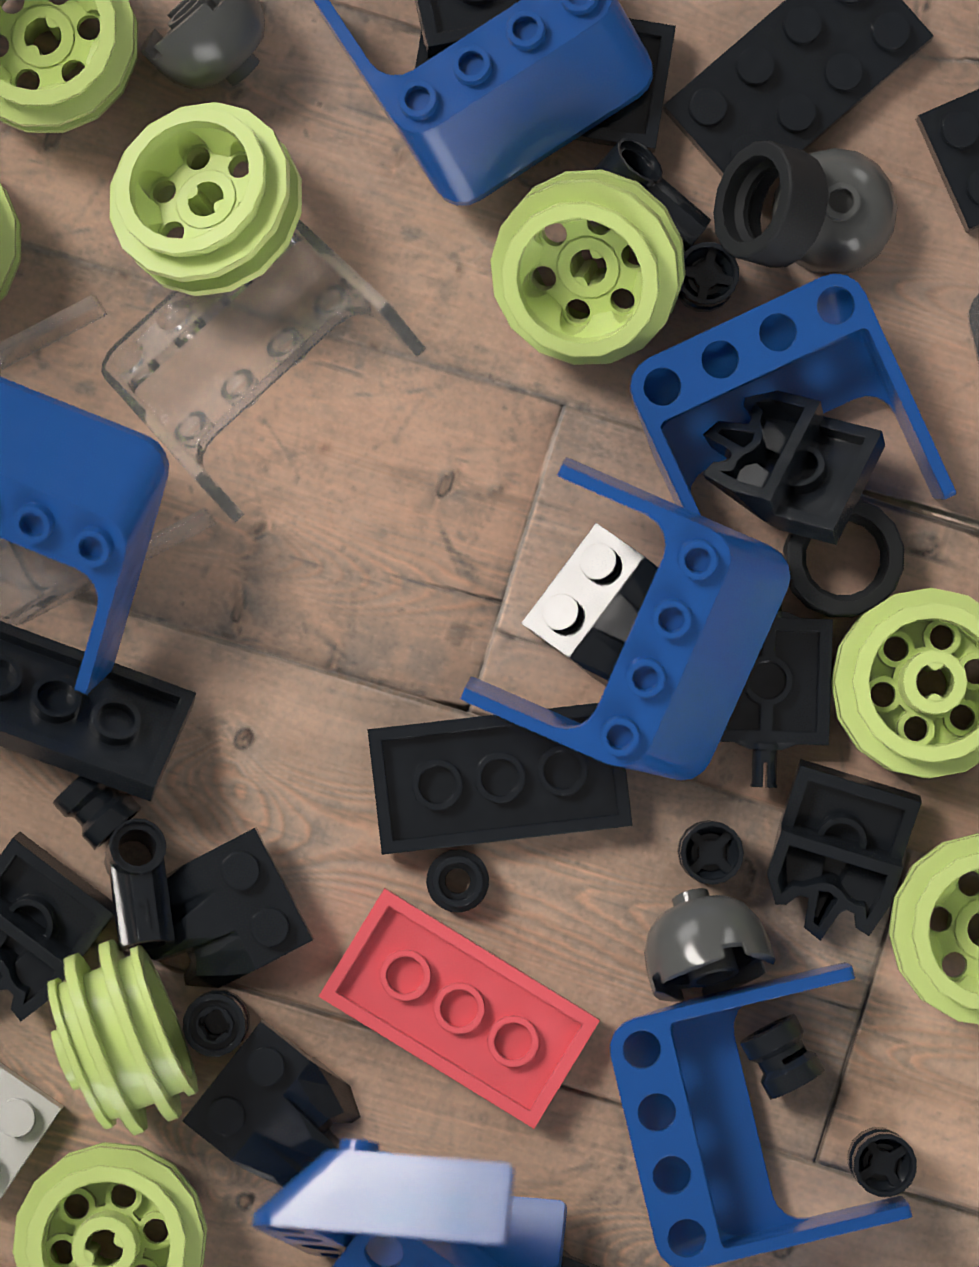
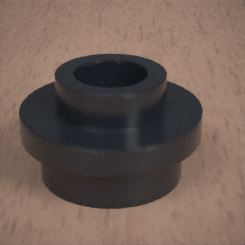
M461 849L446 851L439 855L429 867L426 878L428 893L432 900L444 910L456 913L469 911L479 905L487 894L489 887L487 868L483 861L472 852ZM457 868L465 870L470 877L469 887L461 893L451 891L446 885V875L451 870Z

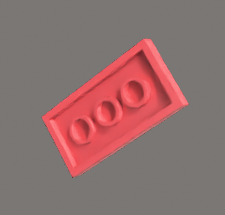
M384 888L318 996L535 1129L600 1022V1019L387 888Z

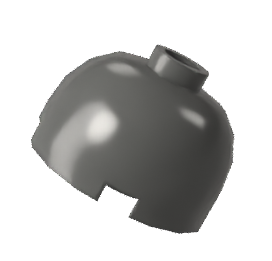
M182 0L168 14L171 18L168 23L171 29L162 37L154 29L141 46V53L159 72L173 83L189 89H206L226 79L232 86H235L245 79L260 62L253 54L264 37L265 17L260 0Z
M831 148L810 153V155L818 159L826 174L829 198L825 221L815 243L803 258L795 263L810 272L819 274H840L859 271L881 254L894 233L898 207L892 183L876 162L858 151ZM780 184L774 193L772 218L778 207L781 190Z
M705 888L688 890L676 895L672 899L673 907L658 916L650 928L644 950L646 972L653 995L658 1000L670 1002L685 1001L682 989L703 987L701 991L704 996L741 987L766 973L763 961L772 965L776 961L769 937L761 920L744 902L730 896H710Z

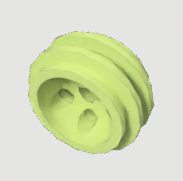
M0 0V36L6 38L9 42L7 53L0 57V122L26 133H65L98 119L124 93L138 60V22L129 0H68L60 5L53 4L49 0H24L23 8L14 14L6 13L2 6L7 0ZM88 18H94L100 22V32L97 38L93 40L83 39L79 35L80 24ZM52 31L55 38L61 41L59 47L50 54L42 55L38 47L33 45V43L41 33ZM78 63L85 66L77 76L68 82L64 80L63 77L68 75ZM25 72H31L39 77V87L36 90L17 87L19 76Z
M218 102L180 107L149 124L124 151L110 184L109 219L122 249L135 260L139 267L164 288L193 296L231 292L264 274L289 246L302 214V179L289 150L278 140L275 132L249 110ZM240 162L248 163L249 173L241 178L233 176L234 168ZM173 228H184L182 238L167 237V234Z
M605 170L566 171L534 186L501 225L490 260L494 297L511 329L539 353L573 365L611 364L643 349L667 323L670 314L675 308L685 278L683 239L666 206L638 182ZM556 223L562 224L566 229V239L562 242L551 241L545 234V227ZM629 246L639 262L637 265L628 262L630 257ZM581 250H589L594 259L604 258L606 268H598L594 259L584 260ZM546 266L552 269L556 275L555 284L546 286L537 267ZM621 288L629 290L634 296V304L626 309L617 306L612 297L615 290ZM580 299L589 306L590 314L570 308L568 303L571 300Z
M932 587L894 594L874 608L858 616L838 645L831 676V689L836 717L856 749L884 769L920 778H934L966 772L979 764V683H969L964 669V665L968 661L973 659L979 661V603L968 595ZM938 625L950 629L953 635V642L944 650L935 648L930 641V633ZM890 637H899L906 643L907 652L900 661H892L884 654V644ZM921 669L926 672L938 669L942 671L946 679V687L941 697L937 694H927L925 696L920 694L917 689L916 679ZM879 682L889 684L894 691L893 701L886 707L877 706L871 699V690ZM958 705L968 707L973 714V720L964 730L955 728L950 721L951 711ZM914 716L923 719L927 726L925 737L919 741L908 739L904 733V724L909 718Z
M979 833L941 842L912 864L893 897L888 933L897 968L918 997L953 1019L972 1024H979V937L972 941L967 930L972 916L975 914L979 916V891L974 895L967 896L959 889L958 882L962 875L970 871L976 872L979 875ZM943 907L949 913L947 927L942 931H934L929 927L933 908ZM952 952L961 954L965 960V969L960 975L954 977L946 975L942 968L944 957Z
M114 939L98 945L100 968L92 971L89 964L78 952L64 958L65 982L59 977L47 982L48 997L57 1027L56 1030L51 1032V1038L58 1061L68 1083L74 1091L81 1089L97 1121L106 1130L114 1127L117 1124L116 1119L120 1117L124 1126L135 1136L148 1128L146 1106L155 1103L159 1112L170 1122L182 1115L179 1093L185 1092L189 1097L196 1094L199 1090L195 1069L180 1023L148 953L140 944L131 948V955L125 957Z
M103 1142L69 1152L33 1183L16 1215L13 1255L17 1267H135L137 1265H146L148 1267H203L208 1227L197 1191L173 1162L141 1145ZM124 1184L135 1190L136 1200L131 1206L122 1207L115 1203L112 1192L116 1185ZM80 1194L87 1199L89 1211L85 1216L77 1218L68 1213L66 1201L69 1196ZM160 1219L165 1222L168 1230V1236L165 1240L154 1242L146 1236L145 1225L149 1220ZM101 1229L114 1232V1244L123 1248L122 1255L114 1259L100 1256L101 1245L92 1241L93 1233ZM66 1240L72 1244L73 1260L71 1262L60 1263L55 1249V1242Z

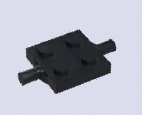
M782 603L720 739V742H734L747 749H753L752 781L750 787H763V764L765 763V787L778 788V750L795 745L829 746L833 619L800 618L782 611Z

